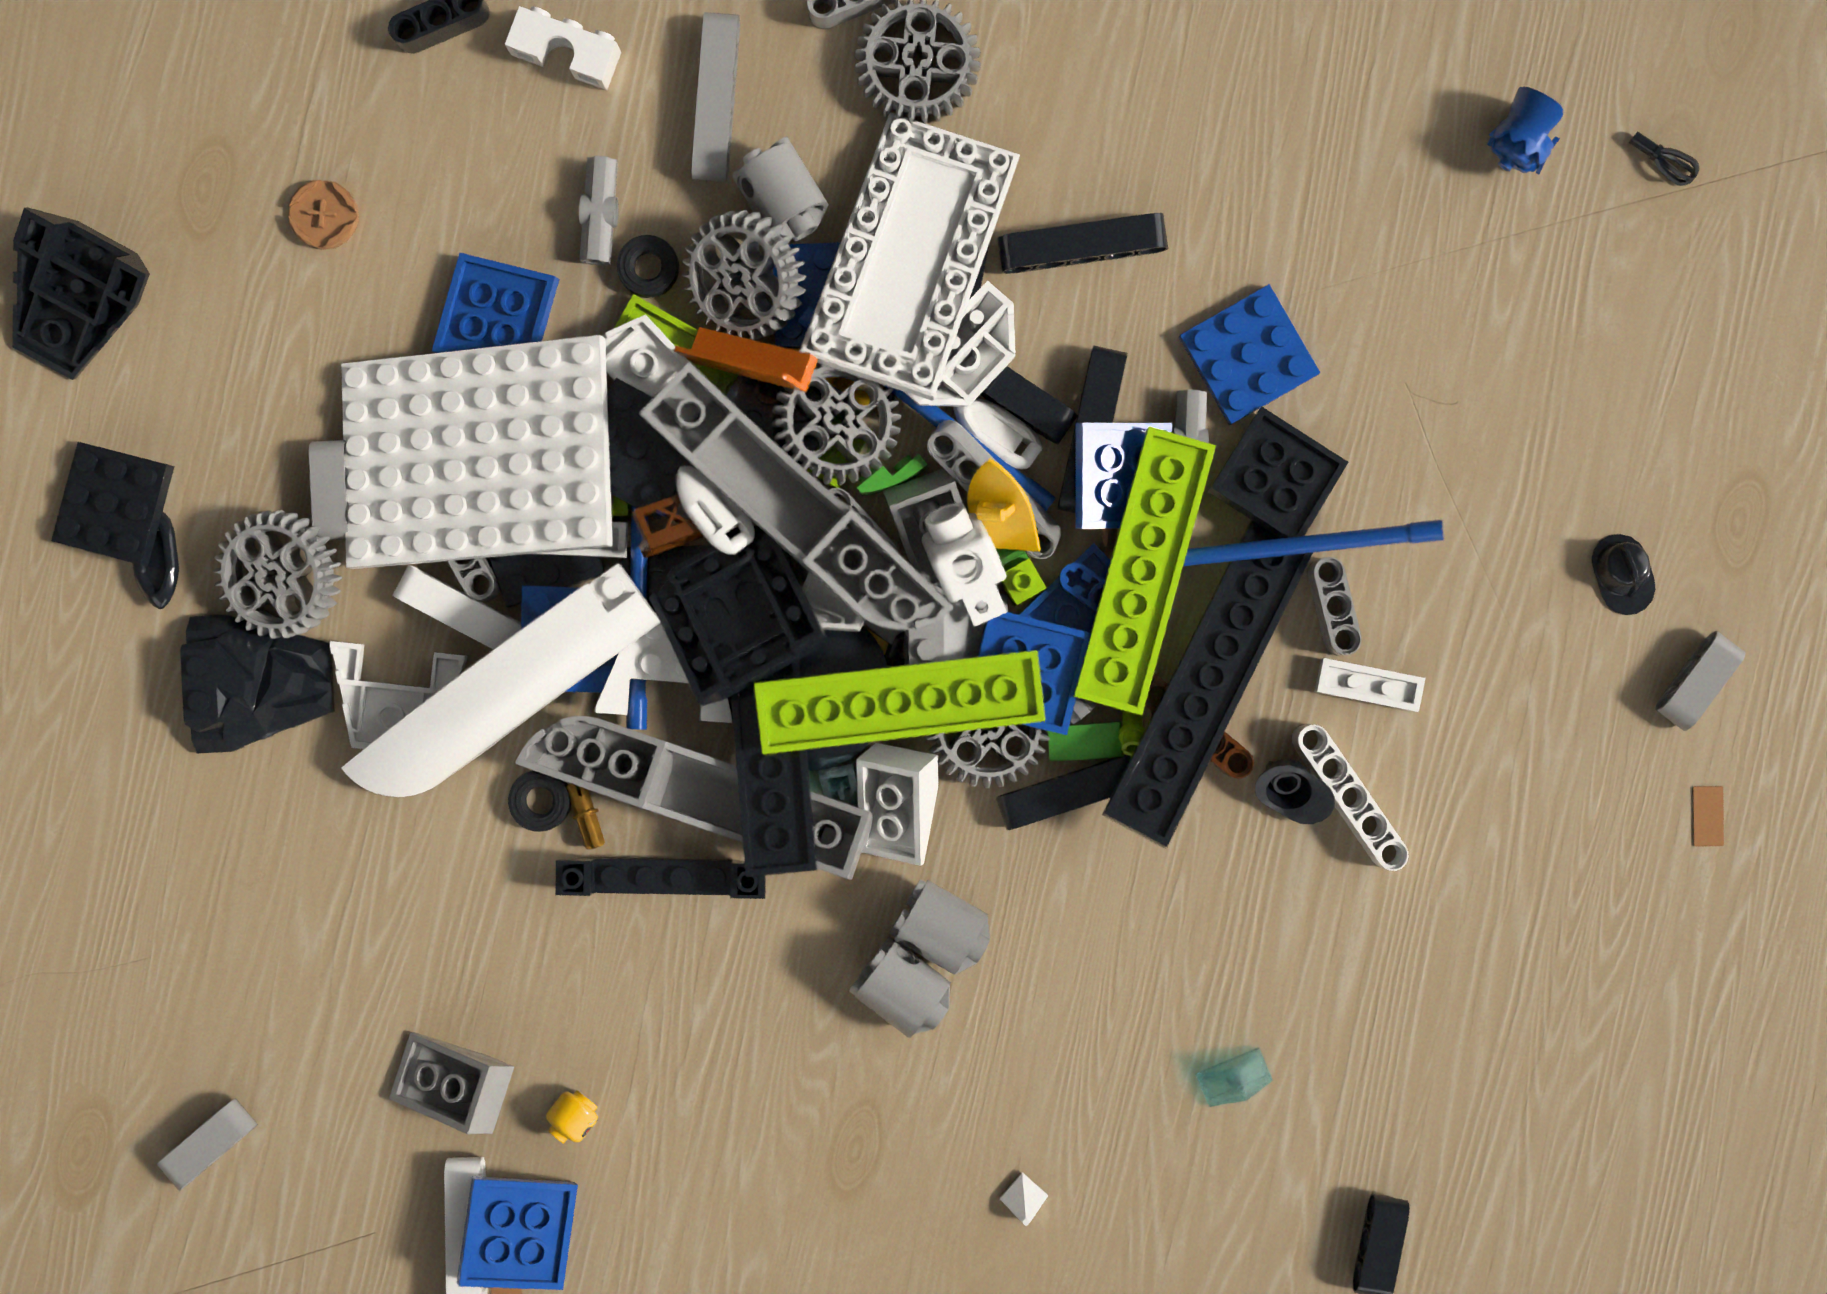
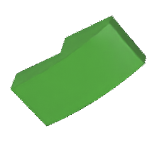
M918 454L913 459L910 455H907L894 466L896 473L893 476L884 466L878 470L870 468L871 475L864 478L862 475L858 479L861 485L857 487V490L861 496L882 493L886 489L913 479L927 469L928 464Z
M1121 721L1069 725L1067 735L1047 731L1050 737L1048 741L1049 760L1066 761L1124 756L1123 750H1121L1122 743L1119 741V730L1122 727Z

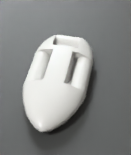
M976 398L969 407L954 406L953 410L958 423L1016 469L1031 467V464L1042 451V442L1037 433L1028 424L1005 410L1002 406H999V404ZM1023 442L1028 446L1022 455L1019 456L1014 452L1020 443Z
M691 466L680 467L677 473V490L680 501L687 515L706 539L719 551L731 555L736 554L753 542L754 526L750 518L697 468ZM738 525L741 532L729 540L725 534Z

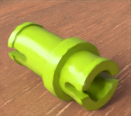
M1121 710L1122 727L1119 730V741L1122 743L1121 750H1123L1124 754L1132 756L1145 730L1143 727V714L1137 715Z

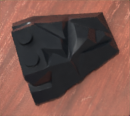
M229 615L191 616L186 629V644H183L180 649L183 719L185 725L191 728V740L196 753L234 752L253 742L267 739L291 727L295 728L335 712L330 643L299 634L290 638L281 636L272 639L269 633L264 636H258L257 628L246 630L247 621L235 622L236 617Z

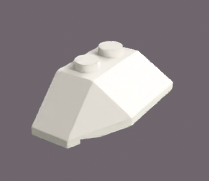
M987 281L968 302L934 400L931 401L907 392L904 393L919 406L969 407L1015 358L1013 302Z

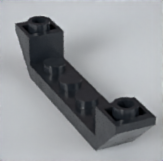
M604 857L556 860L555 895L591 896L594 893L730 895V898L765 899L766 876L746 877L745 862L741 860Z

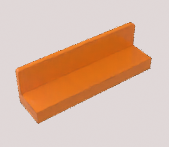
M699 327L691 349L679 346L674 348L676 353L695 364L803 392L807 391L818 360L811 354Z

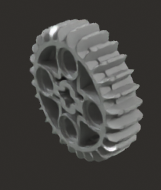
M895 0V9L892 11L886 4L882 5V18L872 13L871 20L874 26L864 23L863 32L868 37L858 36L857 44L862 49H855L854 52L855 58L861 60L855 63V72L864 73L858 76L859 86L868 85L863 91L865 98L875 95L872 100L874 109L882 103L884 104L883 115L885 117L894 110L896 111V119L901 118L905 114L908 115L910 123H913L915 116H921L922 123L927 124L928 115L933 114L935 120L939 122L941 110L944 109L951 116L953 114L952 103L960 108L964 105L960 94L968 97L971 96L972 88L968 84H977L978 77L972 72L979 71L981 63L973 59L979 58L980 48L972 47L977 43L976 34L966 36L971 30L970 22L960 25L963 17L962 12H958L953 17L950 16L952 10L951 3H948L941 10L939 9V0H934L932 6L927 5L926 0H920L919 4H914V0H907V5L902 6L899 0ZM905 21L904 39L883 36L889 28ZM917 21H925L930 27L925 32H918L912 28V25ZM936 24L946 28L957 44L935 42ZM880 51H886L892 55V58L886 63H881L875 60L874 56ZM898 52L902 53V65H899ZM917 52H920L922 60L916 69L913 61L915 56H917ZM933 56H937V57H936V68H932V67H933ZM948 58H955L961 65L957 69L950 70L944 67L942 63ZM877 76L900 78L899 96L895 97L888 92ZM931 82L953 84L943 95L929 100ZM911 88H916L922 91L923 96L918 100H910L905 96V93Z
M747 210L729 211L721 216L718 215L711 218L709 222L699 227L700 232L691 236L694 243L685 248L691 256L682 260L684 264L689 266V271L682 273V276L690 279V284L684 290L693 292L694 297L689 300V303H698L700 306L696 315L699 316L705 313L708 316L706 326L716 323V331L723 333L727 331V334L758 340L784 328L788 324L787 321L796 315L793 309L800 307L802 304L796 296L806 291L798 285V282L807 277L798 274L797 268L804 265L805 262L795 260L794 255L800 248L790 249L788 242L792 239V236L789 235L783 238L780 235L783 225L771 228L772 217L760 219L759 212L748 214ZM742 232L747 234V238L740 245L728 233ZM759 243L764 248V256L761 254L759 250ZM716 247L720 251L721 259L716 254ZM774 265H776L778 278L770 272ZM710 274L717 280L714 285H712ZM766 293L770 295L772 305L767 301ZM723 296L727 299L729 307L724 303ZM747 307L758 318L747 319L740 316V313Z
M816 363L808 387L817 388L821 393V400L818 402L810 401L807 399L805 392L783 387L788 394L778 392L776 395V399L783 403V405H776L772 409L773 413L781 415V418L773 420L772 427H782V431L777 433L774 439L775 441L785 439L786 444L781 449L784 452L791 451L793 454L791 458L795 462L799 460L802 463L801 467L803 469H811V476L815 479L820 473L824 474V484L828 485L832 477L836 476L838 485H842L845 482L846 475L849 476L852 483H856L859 479L858 471H860L864 478L869 477L871 471L868 465L875 470L880 469L882 463L878 457L887 460L891 456V453L885 447L894 448L897 445V441L891 438L890 435L900 433L901 428L892 425V422L898 421L901 418V414L891 413V409L896 407L899 401H888L887 397L893 391L892 387L882 390L880 387L882 384ZM841 377L852 380L854 383L839 395L824 378ZM854 391H865L870 399L869 404L861 405L856 402ZM796 403L811 420L798 435H796L793 425V412ZM875 406H877L880 418L877 437L862 421ZM839 414L843 420L840 424L833 426L830 421L833 416L836 417ZM811 435L817 438L819 450L809 451L803 445V437ZM859 438L866 442L868 446L867 454L862 455L855 452L852 446L853 439ZM834 445L849 463L834 464L824 462L818 458Z
M284 510L259 512V514L249 515L245 517V520L235 523L234 530L225 533V537L228 540L218 544L224 553L214 557V559L221 562V567L213 570L214 573L221 574V581L216 582L214 586L223 587L225 592L219 599H228L230 605L226 611L236 610L238 615L235 622L247 620L246 630L257 628L258 636H264L269 633L271 639L281 636L290 638L306 633L311 628L321 624L320 620L330 615L327 609L337 604L330 597L341 592L340 589L333 586L334 582L343 578L334 574V568L340 566L341 563L332 562L330 557L337 550L326 548L325 543L330 537L319 538L317 536L320 530L319 526L308 528L309 518L298 519L297 513L286 514ZM274 531L290 536L292 541L283 545ZM255 539L260 545V552L255 547ZM300 548L304 551L306 555L305 562L302 560L300 556ZM242 563L249 571V573L244 577L242 573ZM312 571L314 575V587L306 578V575H308ZM250 588L255 592V599L250 594ZM295 597L299 599L301 603V609L297 607L295 603ZM272 603L281 617L268 613L263 609L264 606Z
M1015 725L1006 726L1009 729L1007 731H1004L1005 726L994 727L992 731L984 730L983 732L981 729H975L971 732L970 730L959 731L950 744L947 742L945 733L924 736L926 740H935L936 742L929 749V752H940L942 754L938 758V765L946 762L949 763L945 771L946 774L951 775L957 769L959 771L957 781L963 782L967 775H969L970 786L975 787L979 778H981L984 788H990L991 779H995L996 784L999 787H1003L1004 776H1007L1011 782H1016L1015 771L1017 770L1023 775H1027L1028 771L1024 764L1028 762L1037 765L1038 762L1032 755L1034 752L1044 754L1045 750L1038 743L1040 740L1049 741L1050 739L1049 736L1041 733L1042 729L1030 726L1029 735L1027 736ZM1016 736L1021 740L1022 746L1020 752L1012 756L1006 751V742L1009 738ZM985 739H988V740L997 739V741H996V744H995V743L990 742V741H985ZM968 741L973 745L974 753L969 760L962 761L958 757L957 749L962 742ZM990 748L1008 761L1003 765L992 768L975 766Z

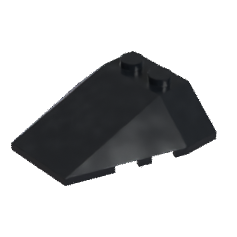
M27 207L23 209L13 239V250L17 251V271L13 272V283L17 284V304H13L12 347L67 378L74 380L139 305L150 273L138 253L77 220Z

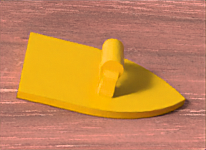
M989 458L976 471L969 485L967 495L969 513H975L977 519L982 521L995 548L1039 552L1041 547L1034 514L1025 492L1007 470Z

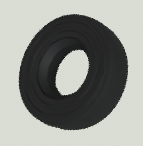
M640 235L632 238L622 247L617 258V273L622 284L631 293L644 298L658 297L669 291L675 284L679 274V260L672 246L664 239L654 235ZM643 254H654L661 261V270L652 279H643L636 274L635 263Z
M534 770L524 773L516 779L509 791L508 806L512 817L520 826L530 831L543 832L557 827L565 820L571 808L569 793L566 789L567 783ZM535 787L546 788L553 797L552 807L544 814L532 812L527 805L528 793Z

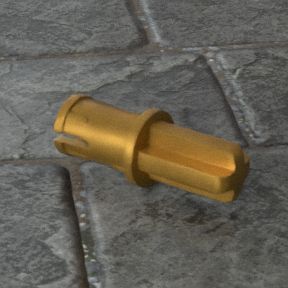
M569 784L566 786V789L568 790L575 816H572V820L577 821L585 848L592 850L603 846L605 839L596 814L599 812V809L594 808L589 790L577 786L580 793L579 796L576 786Z

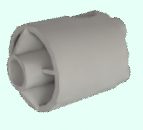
M784 137L776 141L770 149L764 152L758 148L743 157L742 160L745 165L736 170L732 177L752 211L759 212L760 219L772 217L771 228L783 225L780 233L783 238L791 235L794 241H799L812 234L818 228L829 204L789 138Z
M920 879L905 904L911 907L909 911L903 909L889 934L895 937L894 941L953 975L977 964L990 942L988 914L931 881L927 880L925 882Z
M889 936L877 951L873 960L869 961L861 971L858 979L849 991L902 1034L911 1038L914 1034L934 1030L949 1010L951 982L905 946L894 941Z

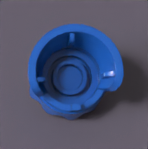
M1519 87L1507 118L1502 120L1488 134L1491 138L1487 145L1491 147L1492 152L1500 159L1498 165L1508 172L1512 168L1521 173H1529L1536 170V173L1539 175L1551 154V150L1560 140L1557 136L1551 140L1548 134L1562 119L1563 107L1557 101L1536 89Z

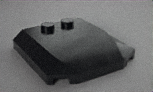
M735 533L729 536L728 539L731 540L739 533ZM767 533L754 535L753 542L736 554H726L712 545L677 564L666 575L668 580L657 594L653 592L649 598L696 700L702 706L722 701L814 652L827 639L783 548Z

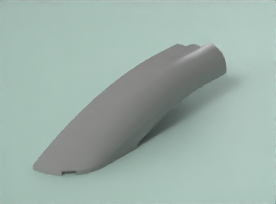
M690 362L639 413L752 521L865 620L894 630L917 629L938 621L954 608L852 508L847 507L775 444Z
M568 717L560 719L559 722L538 731L523 747L515 763L625 803L743 842L737 766L594 717ZM811 792L817 869L852 880L862 849L866 847L873 819L872 813Z

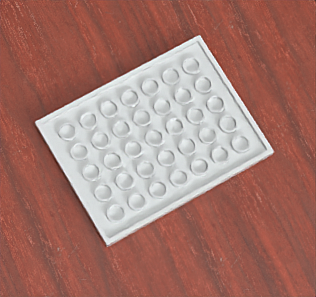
M595 335L341 364L343 440H346L344 444V459L347 475L346 495L348 511V532L345 533L346 568L362 569L613 547L604 337Z

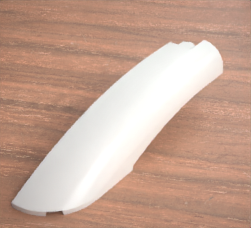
M616 564L479 660L387 730L341 768L359 786L384 796L405 797L430 790L494 746L499 740L661 622L620 564Z

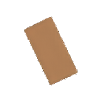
M1694 786V846H1724L1723 787Z

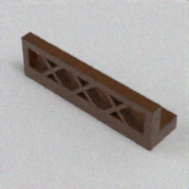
M679 495L633 510L632 515L643 538L639 548L644 559L705 537L692 520L676 514L681 503ZM674 506L672 512L666 510V508ZM657 513L668 518L665 529L651 534L644 516ZM672 521L679 523L677 525L671 526Z

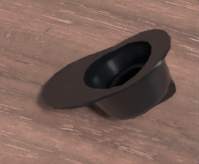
M1617 534L1610 535L1601 540L1593 550L1591 561L1602 598L1606 605L1616 613L1623 615L1638 614L1649 606L1656 590L1649 556L1641 544L1630 536Z
M1281 759L1276 762L1269 761L1266 765V771L1258 777L1255 783V793L1260 802L1300 824L1322 822L1331 815L1335 807V796L1331 788L1322 780L1310 774L1306 767L1296 760Z

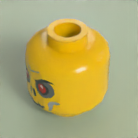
M578 1090L574 1093L564 1092L546 1113V1119L552 1125L548 1132L563 1144L567 1139L575 1143L581 1142L598 1121V1116L595 1112L598 1107Z

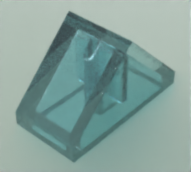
M854 762L818 770L825 797L858 808L857 775Z
M1259 1047L1196 1073L1209 1107L1247 1101L1273 1081Z

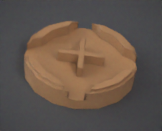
M313 180L301 186L291 197L289 204L290 216L288 215L289 224L294 234L307 245L321 250L333 249L346 243L355 233L359 221L358 205L352 194L340 184L333 181Z

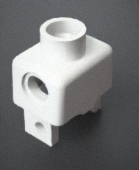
M961 503L949 504L933 511L925 519L928 532L923 535L922 544L948 602L963 599L974 626L1006 613L1007 611L995 584L1003 581L1007 575L982 521L977 519L975 513L967 514L964 505ZM979 601L987 602L986 607L982 610L975 609V605Z

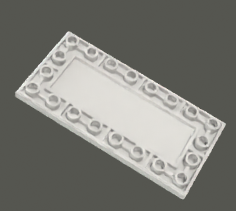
M890 112L800 352L813 355L818 359L817 363L933 401L1016 170L1020 154L915 120L913 123H910L909 118L903 116L896 119V114Z

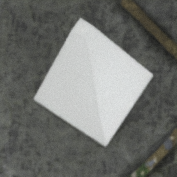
M1021 1172L999 1199L1027 1226L1048 1197V1194Z

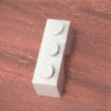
M519 6L505 42V46L512 56L543 67L548 54L557 47L571 48L574 50V57L569 69L574 78L604 90L608 89L621 54L613 36L600 30H595V33L583 30L581 24L571 19L563 18L561 22L550 18L551 15L547 11L538 7L531 6L529 10Z

